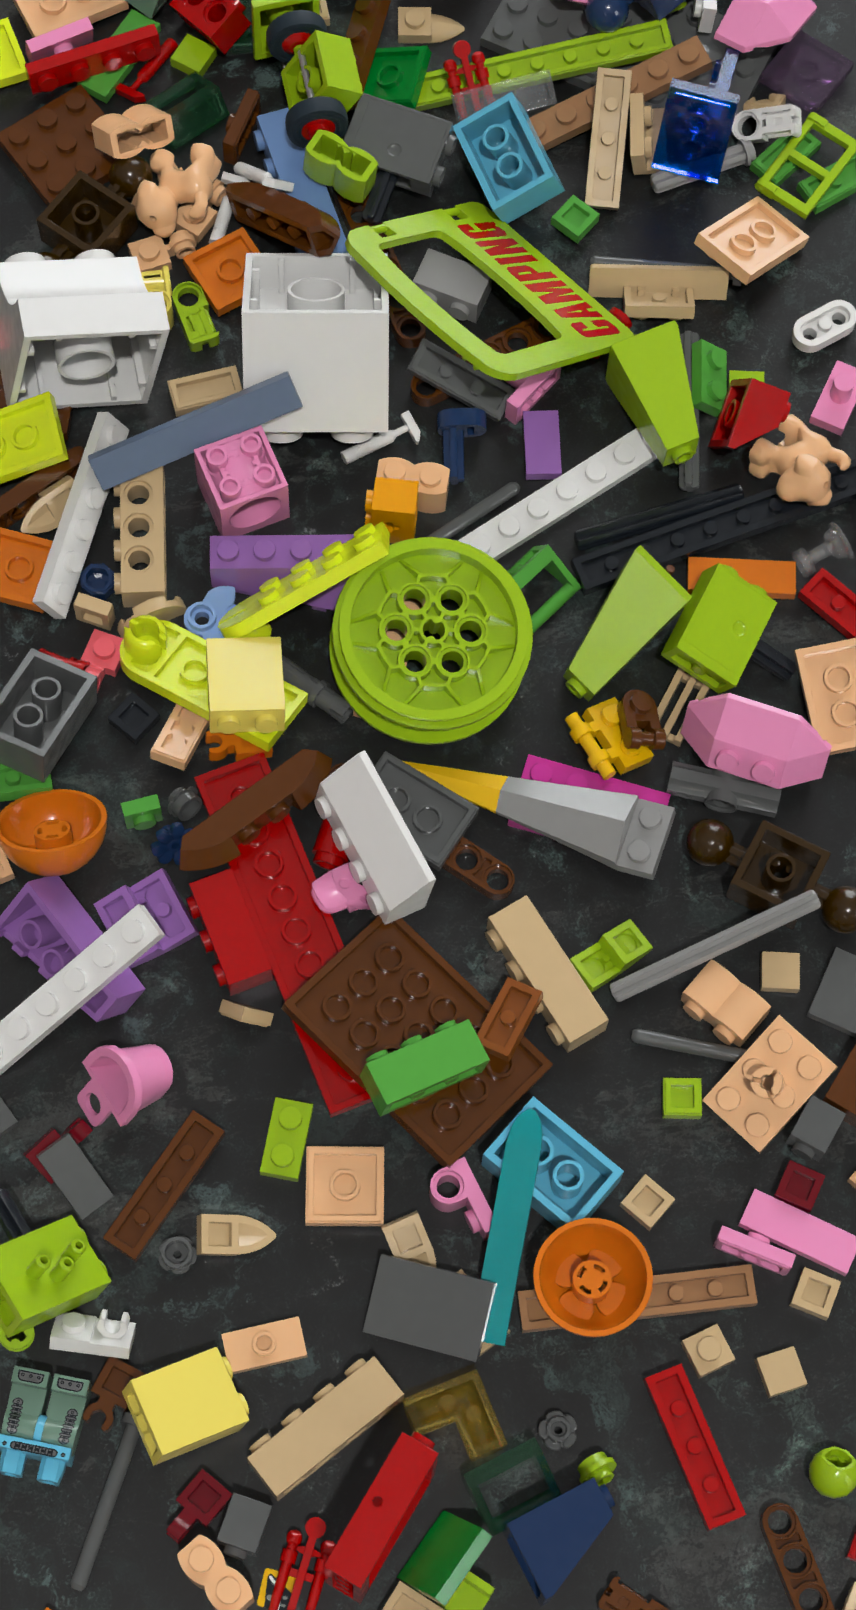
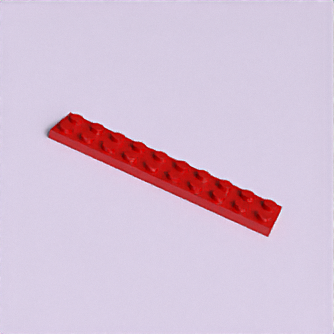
M264 752L194 777L195 785L208 817L272 771ZM289 813L277 823L271 821L261 828L258 837L249 844H239L237 847L241 855L227 862L229 869L232 868L284 1003L344 948L331 914L322 912L312 898V882L316 880V877ZM291 1019L330 1118L372 1102L369 1094Z

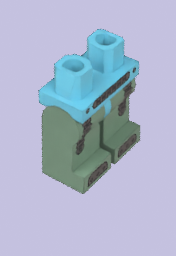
M14 1365L11 1391L0 1434V1473L5 1476L22 1478L27 1458L41 1461L37 1481L59 1486L66 1466L72 1467L74 1454L84 1423L83 1413L88 1407L92 1395L90 1391L92 1384L89 1380L54 1374V1378H52L50 1372ZM52 1391L51 1397H50V1401H49V1405H48V1409H47V1413H46V1415H45L46 1408H47V1404H48V1400H49V1396H50V1392Z

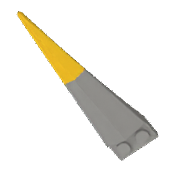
M403 761L477 806L536 831L617 871L654 880L676 815L675 807L639 799L638 795Z

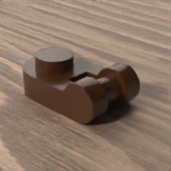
M634 689L628 691L617 706L625 748L639 749L641 746H648L650 750H663L666 745V732L661 728L654 699L642 690Z

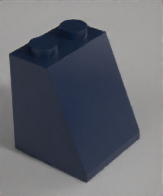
M595 1478L512 1520L505 1526L503 1534L540 1607L549 1603L613 1517L612 1508L615 1506L612 1495L605 1484L598 1486Z

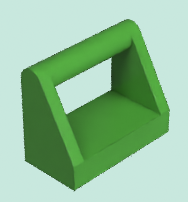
M549 544L532 547L507 571L518 584L520 590L543 568L563 584L552 597L531 615L533 633L581 589L580 584Z

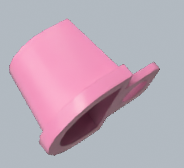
M156 1044L119 1048L116 1045L100 1046L90 1052L82 1062L91 1076V1080L79 1092L77 1100L92 1126L97 1127L103 1124L111 1113H113L120 1127L127 1125L138 1111L159 1100L168 1091L173 1082L172 1064L165 1051ZM91 1093L96 1095L100 1102L99 1113L95 1112L90 1104Z

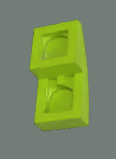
M628 919L603 934L597 943L569 960L592 993L643 958L653 949V946L634 922Z

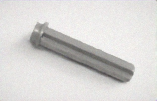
M740 139L737 145L653 173L650 176L652 189L655 193H661L742 164L746 167L750 166L751 161L756 159L754 145L750 140L744 141Z

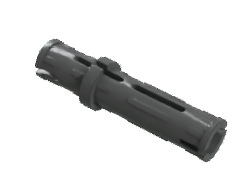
M282 655L283 680L307 692V704L313 708L319 707L340 724H343L353 712L349 703L330 688V683L325 680H318L289 658Z

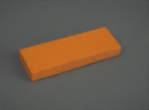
M688 557L687 592L690 595L702 572L720 563L734 568L738 572V576L748 583L763 588L767 592V596L772 599H795L796 562Z

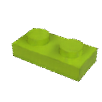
M275 1097L260 1167V1175L294 1182L299 1181L314 1108L313 1104Z

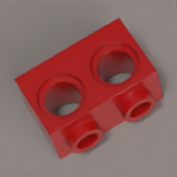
M172 0L169 3L188 25L224 54L227 53L252 24L243 14L246 8L239 0Z

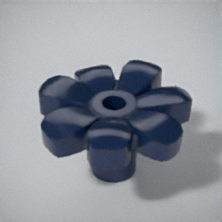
M174 822L172 825H165L162 829L158 830L155 833L158 841L153 842L150 846L152 854L157 856L158 862L168 864L173 858L175 864L180 865L182 836L193 828L184 830L181 822Z

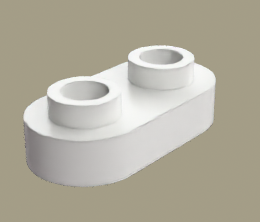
M834 300L806 314L794 324L792 331L793 344L803 352L813 353L840 340L853 331L856 324V309L847 301ZM833 320H840L843 324L837 325ZM811 335L814 339L809 340L806 339L804 336Z

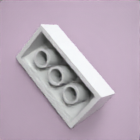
M366 751L359 752L320 782L314 802L320 817L323 820L327 818L333 829L332 838L339 851L344 850L349 858V869L354 880L357 883L362 882L368 893L366 899L370 910L375 916L379 915L384 925H387L425 908L436 878Z

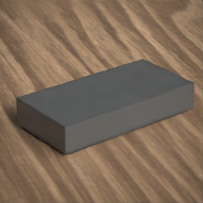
M65 1133L36 1155L38 1161L81 1220L114 1197L69 1133Z

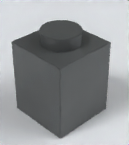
M812 1095L785 1144L791 1146V1151L801 1159L806 1161L814 1159L820 1162L846 1113Z
M233 1493L217 1537L218 1544L225 1546L222 1553L242 1561H246L247 1555L257 1558L273 1513L272 1506Z

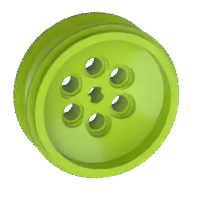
M419 537L407 539L389 545L388 555L351 575L345 583L335 607L330 632L329 654L331 668L336 684L344 699L359 717L376 730L392 738L415 744L434 745L451 743L468 738L488 727L499 718L513 700L527 670L533 643L532 620L527 602L518 584L501 564L485 552L469 544L447 538ZM410 598L417 599L422 604V608L411 610L405 605L404 601ZM452 599L458 603L459 609L454 611L447 610L442 606L441 601ZM393 628L398 629L404 634V638L398 641L391 640L386 635V631ZM472 630L478 636V640L473 642L466 641L461 637L460 632ZM429 631L432 635L438 633L441 638L436 640L433 636L426 637L424 632ZM408 660H417L422 664L423 670L412 672L406 668L404 663ZM453 660L460 666V670L454 673L448 672L443 668L442 662Z

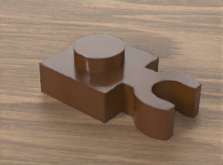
M109 1357L90 1390L91 1393L100 1398L98 1402L90 1404L85 1409L83 1421L89 1423L95 1413H104L106 1420L101 1430L104 1433H108L115 1422L113 1412L116 1406L126 1412L129 1409L122 1394L123 1389L130 1380L143 1376L145 1373L115 1357Z

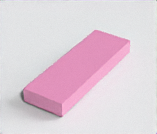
M754 1189L738 1224L739 1227L749 1232L761 1234L770 1239L771 1242L843 1276L847 1275L856 1255L855 1235L757 1189Z

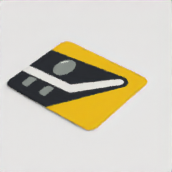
M269 1568L264 1570L257 1600L258 1606L269 1608L278 1570ZM288 1577L278 1610H287L296 1578Z

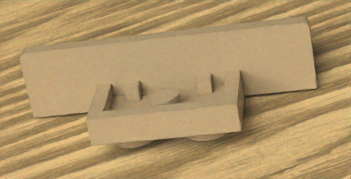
M591 264L588 294L592 297L623 298L624 313L628 317L639 320L647 318H668L670 320L694 319V300H726L729 271L724 267Z

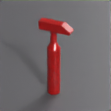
M170 37L167 38L160 46L161 55L147 61L137 73V79L130 87L119 83L115 88L116 93L134 103L146 102L145 95L136 90L142 83H147L177 49V42Z

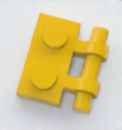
M616 697L587 708L582 715L585 722L582 721L577 712L565 718L566 723L571 729L570 736L576 744H581L589 756L587 759L593 770L599 771L604 780H608L616 774L615 769L611 765L612 763L620 775L648 764L654 757L648 746H641L639 749L625 748L617 712L619 702ZM594 737H596L603 749L600 748Z

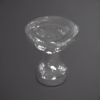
M830 522L828 523V530L824 533V543L809 552L804 548H799L792 553V558L796 562V566L801 574L807 578L816 572L815 564L830 555H833L836 559L846 558L847 560H852L854 554L842 530L836 523Z

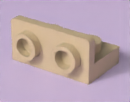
M630 93V156L634 175L653 174L668 168L667 111L665 108L652 109L651 105L645 106L643 93Z

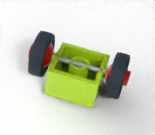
M295 10L284 13L270 23L266 31V40L271 55L279 61L288 63L281 71L289 107L285 118L287 135L293 144L301 148H306L318 129L330 131L342 138L348 130L347 112L363 95L350 38L328 33L324 19L315 12Z

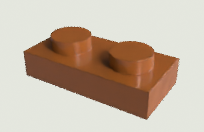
M507 977L477 1034L487 1053L510 1062L543 999L542 991Z

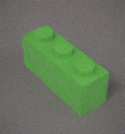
M469 1019L458 1024L455 1020L448 1021L437 1027L433 1035L424 1039L421 1035L413 1036L400 1045L401 1048L388 1053L387 1050H381L366 1059L367 1063L360 1074V1078L380 1117L483 1072L490 1058Z

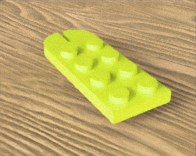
M382 521L375 526L372 523H368L356 530L353 534L354 538L343 544L341 541H337L327 546L322 551L323 555L310 562L309 559H305L293 566L290 570L291 574L279 580L278 577H273L264 582L259 587V592L237 604L220 619L218 628L224 638L271 637L272 628L268 622L388 555L390 532Z
M140 615L132 618L129 621V628L124 627V638L120 645V664L123 672L136 683L209 721L206 640L175 623L159 620L150 615ZM284 681V731H273L271 733L236 732L233 734L269 752L308 702V693Z

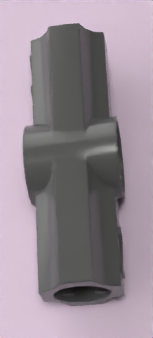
M673 761L666 793L672 796L704 802L707 808L717 812L732 813L736 810L775 818L782 788L776 789L714 768L708 769Z

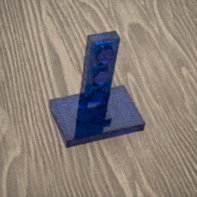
M727 48L723 61L716 60L711 78L713 81H710L708 87L672 78L652 168L718 184L740 95L729 92L740 51Z

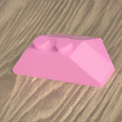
M733 0L715 32L714 39L742 53L753 51L754 47H771L791 42L816 12L817 6L812 0Z
M732 693L711 696L700 701L698 699L689 701L681 729L683 737L707 767L776 789L822 778L832 748L801 715Z

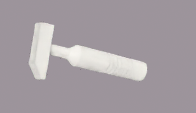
M237 162L234 166V172L239 176L267 187L293 192L295 183L275 179L271 173L244 162Z
M223 171L221 181L224 184L250 182L247 178ZM227 195L222 198L209 244L224 237L233 212Z
M409 410L400 416L404 423L403 426L395 430L388 429V432H381L368 441L358 443L340 452L344 463L347 465L393 443L397 436L407 431L410 433L415 444L418 445L420 429Z

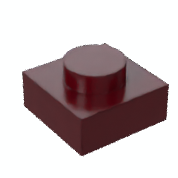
M789 1160L774 1198L809 1214L823 1184L825 1175Z

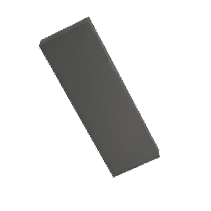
M425 338L421 340L405 370L470 408L484 410L486 417L495 422L500 421L506 409V400L516 391L496 378L486 375L480 370H474L473 365Z

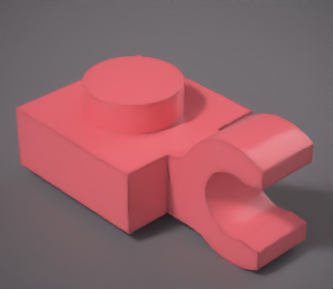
M94 629L81 660L91 663L85 671L97 676L98 693L105 674L116 677L121 666L120 645L123 638Z

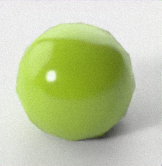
M836 1446L822 1449L815 1454L809 1464V1479L812 1485L821 1495L832 1499L847 1496L856 1487V1459L849 1451Z

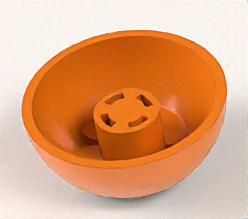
M53 789L23 796L11 802L0 812V847L15 865L29 873L46 877L72 873L86 865L100 849L107 829L106 808L96 797L76 790Z
M583 1218L564 1224L545 1240L537 1254L534 1265V1288L542 1309L555 1324L575 1335L605 1337L622 1331L641 1315L651 1296L653 1271L644 1246L632 1232L610 1220ZM583 1286L585 1290L590 1291V1294L580 1289V1287Z

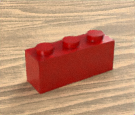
M232 868L189 883L191 896L185 898L193 920L200 917L204 930L199 932V936L205 952L213 951L218 963L212 965V969L219 987L226 985L230 996L272 981L271 965Z

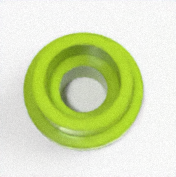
M597 1452L586 1458L578 1466L577 1470L581 1475L579 1481L582 1484L595 1478L598 1486L606 1485L613 1479V1471L617 1464L612 1457H607L604 1452Z

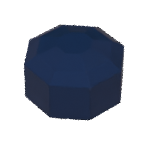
M104 563L90 564L81 572L82 592L86 595L106 600L115 592L114 571Z

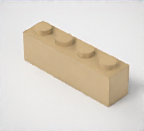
M527 895L488 917V931L485 932V936L495 952L501 950L508 961L505 963V966L511 978L543 992V999L535 1014L542 1013L549 1025L546 1026V1030L555 1045L559 1046L562 1044L566 1052L569 1053L606 1030L609 1019Z
M375 1356L367 1362L363 1358L356 1361L344 1372L347 1376L344 1381L336 1387L332 1383L326 1385L314 1395L315 1404L305 1412L298 1408L281 1422L284 1428L272 1438L269 1434H265L249 1448L252 1454L247 1457L248 1464L277 1501L282 1499L404 1400V1393Z

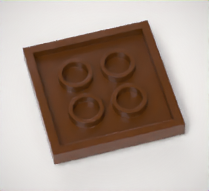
M81 84L0 132V147L47 206L79 170L102 185L109 181V169L117 159L95 148L91 124L105 114Z

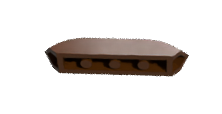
M237 182L227 184L226 194L236 221L316 257L332 254L340 238V228L337 221L330 214L305 201L260 183Z
M302 749L182 836L179 870H205L225 864L241 855L237 847L239 844H249L258 837L261 832L260 829L271 821L273 823L281 821L288 815L291 806L300 810L304 809L316 797L320 782L328 777L332 758L318 750Z

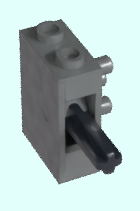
M363 93L353 114L344 141L348 147H356L368 152L378 162L375 185L371 190L362 213V218L373 225L381 223L395 186L431 197L435 186H441L446 172V167H443L446 156L452 157L458 137L454 136L453 122Z

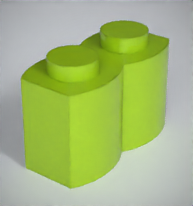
M318 129L305 148L304 172L312 180L320 184L333 186L342 197L353 202L363 203L375 185L378 162L368 152L360 148L348 147L345 141L338 135L330 131Z

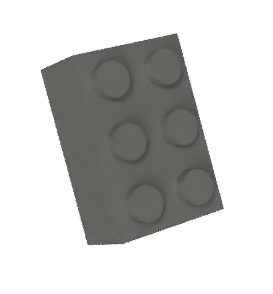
M31 648L0 693V763L44 783L97 703V676Z

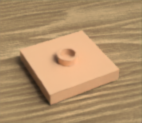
M306 1146L305 1226L384 1225V1147Z

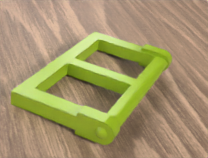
M811 112L802 124L801 136L799 138L792 137L768 170L756 182L755 188L769 199H774L806 220L856 154V139L830 124L822 116ZM812 128L846 149L830 172L795 150ZM787 160L822 181L806 203L771 182Z

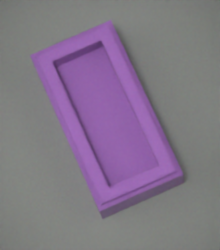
M558 410L523 411L526 480H551L558 478L562 475Z

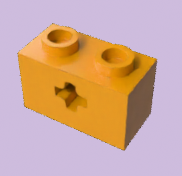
M375 477L374 490L367 489L365 525L372 523L375 526L383 521L390 532V543L415 538L419 481Z

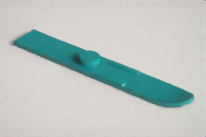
M526 1109L516 1118L509 1131L481 1279L497 1283L483 1342L501 1346L506 1344L542 1149L543 1132L541 1119L537 1111L533 1109Z

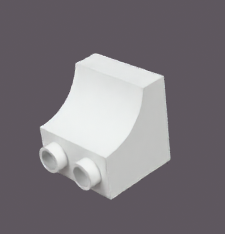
M92 249L80 253L75 259L45 260L41 254L22 252L10 256L5 262H0V370L7 406L48 391L54 396L57 409L148 403L170 327L163 292L147 291L142 279L137 256L115 257L108 250Z
M246 253L241 312L243 390L288 371L303 405L299 409L261 424L268 441L272 443H290L300 439L303 432H331L332 437L337 441L343 443H362L370 440L374 432H388L389 293L349 253H332L322 257H316L310 253Z

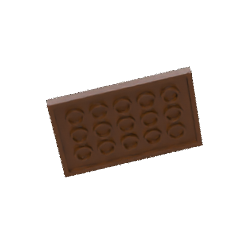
M378 916L283 1004L281 1009L367 1092L360 1074L367 1063L366 1059L381 1050H387L388 1053L401 1048L400 1045L413 1036L421 1035L424 1039L433 1035L437 1027L451 1020H455L458 1024L469 1019L476 1034H478L492 1005L402 918L384 925L381 917ZM524 1035L510 1062L487 1053L490 1061L483 1072L388 1114L443 1167L447 1166L450 1168L554 1065Z

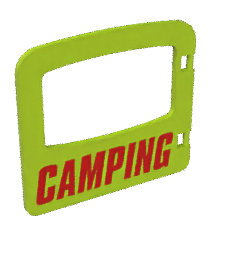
M467 202L445 210L441 208L384 221L380 225L358 227L351 230L347 236L345 246L348 253L389 294L434 334L459 353L464 361L468 360L473 364L474 370H480L493 378L515 381L607 354L610 352L611 344L634 336L628 327L507 223L502 222L493 211L481 203ZM457 216L459 220H454L452 217ZM385 233L387 237L382 238L379 234ZM428 238L443 240L508 292L556 340L507 354L496 352L424 293L384 254L382 249Z

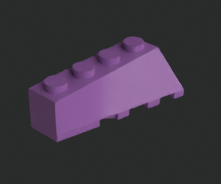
M354 535L210 536L211 585L213 588L233 586L236 593L252 596L260 591L259 587L273 577H278L279 580L291 574V568L305 559H309L312 562L323 555L322 551L327 546L337 541H341L343 544L354 538ZM349 577L302 604L310 605L314 610L326 612L328 609L335 611L339 595Z
M59 876L43 877L28 881L0 915V937L4 936L13 944L11 949L20 957L27 956L40 967L38 972L47 980L52 978L103 934ZM128 967L80 1008L96 1022L126 1013L146 988Z

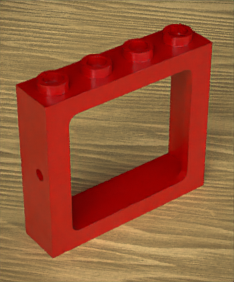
M415 1431L411 1436L404 1432L401 1433L324 1565L325 1583L359 1604L363 1601L435 1476L439 1453L433 1449L435 1446L434 1442Z

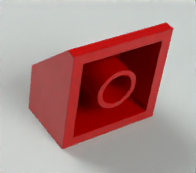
M754 378L731 380L708 447L713 449H735L778 428L780 423H783L789 415L791 403L788 400L791 393Z

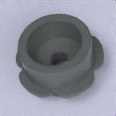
M193 786L187 789L184 787L175 789L168 798V813L172 814L173 817H178L181 821L193 818L202 806V799L197 795L198 790Z
M181 1235L164 1240L159 1247L161 1255L158 1260L161 1267L166 1271L171 1270L174 1274L187 1272L190 1269L189 1266L194 1264L197 1259V1250L195 1247H192L191 1240ZM180 1252L181 1257L175 1258L174 1253Z
M562 1411L549 1412L545 1417L546 1419L539 1423V1437L543 1439L544 1445L550 1450L559 1451L561 1448H570L577 1439L575 1434L577 1423L575 1419L569 1414L564 1415ZM556 1427H560L562 1429V1433L556 1434L554 1432V1429Z

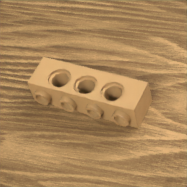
M161 466L113 487L114 497L120 496V507H114L113 509L114 529H120V540H114L115 562L121 561V573H114L115 595L121 594L123 607H135L146 600L158 596H165L167 599L164 466ZM137 498L147 499L143 504L132 503ZM138 530H144L148 532L145 536L142 537L132 536V534ZM137 563L148 564L143 570L132 568Z

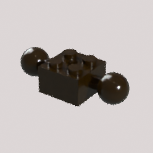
M139 155L127 159H116L109 169L110 185L108 187H105L79 170L37 218L41 241L53 248L50 253L39 252L38 254H41L45 260L75 259L80 253L92 249L108 250L115 255L138 229L135 206L125 200V198L133 199L139 184L144 179L153 181V173L149 163Z
M716 819L701 820L689 830L686 838V847L690 857L695 862L708 867L717 866L725 862L737 868L725 897L760 914L808 890H814L821 902L819 909L822 912L826 925L835 932L842 934L856 932V888L852 886H839L830 890L817 883L831 852L764 819L748 849L735 843L729 827ZM775 873H781L783 875L782 878L774 876ZM798 919L783 926L793 930Z

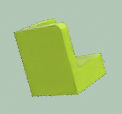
M469 1571L445 1606L437 1603V1605L444 1610H483L495 1588Z

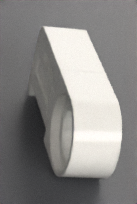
M793 104L743 110L734 117L732 132L737 139L750 140L753 144L769 142L768 138L787 136L799 138L802 134L801 109ZM753 117L757 123L756 130L752 135L744 136L742 125L746 119Z

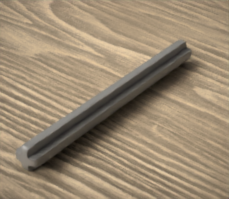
M808 890L611 983L610 991L617 1002H621L811 913L821 907V902L814 890Z

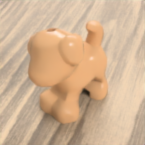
M204 143L192 145L190 151L192 164L186 170L176 166L174 163L175 155L165 149H157L152 153L150 167L152 172L157 174L159 185L157 186L156 183L144 179L139 184L131 204L135 206L139 220L145 226L152 229L155 235L166 238L173 234L176 229L179 204H194L189 211V216L192 218L205 216L208 202L213 195V183L218 177L222 166L221 161L215 155L214 149L210 145Z
M789 414L787 419L779 425V431L785 434V438L778 443V446L765 438H760L755 442L749 452V473L759 479H764L771 472L781 475L776 486V493L783 501L806 502L808 506L828 505L832 498V491L830 489L831 473L825 464L828 462L836 463L841 471H845L850 467L851 459L844 451L832 447L826 437L811 431L803 421L795 415Z

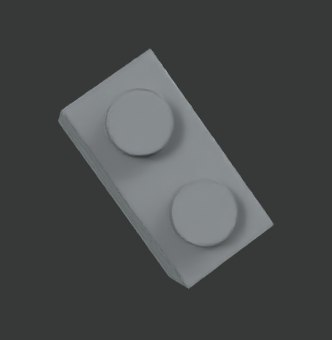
M428 248L413 279V283L452 317L462 321L469 320L474 323L477 322L492 290V279L476 265Z

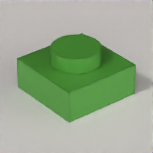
M572 195L552 216L551 225L578 244L599 222L600 213L575 195Z
M157 794L121 803L127 829L145 830L155 826L156 822L163 821Z

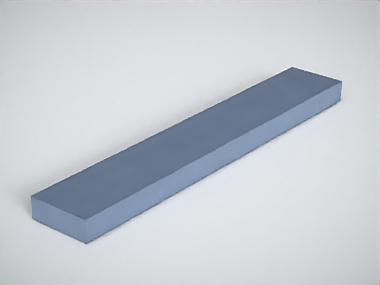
M288 371L90 454L88 455V461L104 491L194 453L196 448L247 431L299 409L303 405Z

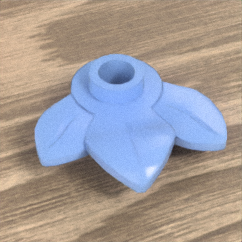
M215 587L208 591L203 601L189 606L184 614L185 628L205 640L206 638H224L218 628V623L229 610L236 606L234 604L235 587ZM199 617H206L209 621L207 624L199 625L196 623V620Z

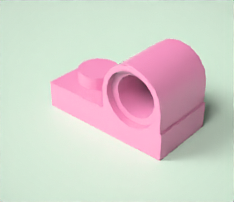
M465 1157L458 1159L450 1168L446 1166L434 1173L430 1182L429 1198L432 1205L441 1212L449 1213L466 1206L468 1211L464 1212V1217L473 1234L479 1232L483 1241H485L489 1237L493 1213ZM449 1182L456 1185L459 1192L452 1198H445L438 1193L437 1188L442 1183Z

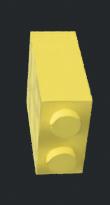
M281 637L206 638L210 733H271L273 731H284L285 696Z
M217 1347L132 1379L123 1389L122 1394L153 1466L236 1433L249 1421L247 1401L241 1393H237L232 1382L233 1371L226 1357H221Z

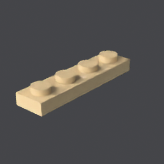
M601 67L597 69L584 202L591 208L617 211L619 209L632 70Z

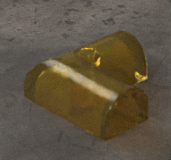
M477 1369L402 1400L413 1432H418L424 1436L455 1423L470 1461L485 1458L504 1449L508 1445Z

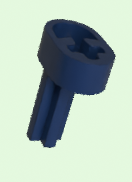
M450 408L441 410L437 414V432L443 436V466L450 469L449 482H451V485L465 481L464 437L481 436L487 431L486 412L482 409Z

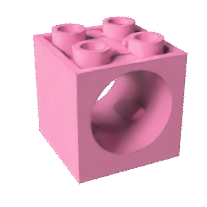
M261 425L194 449L197 483L221 536L244 535L290 518L288 484Z

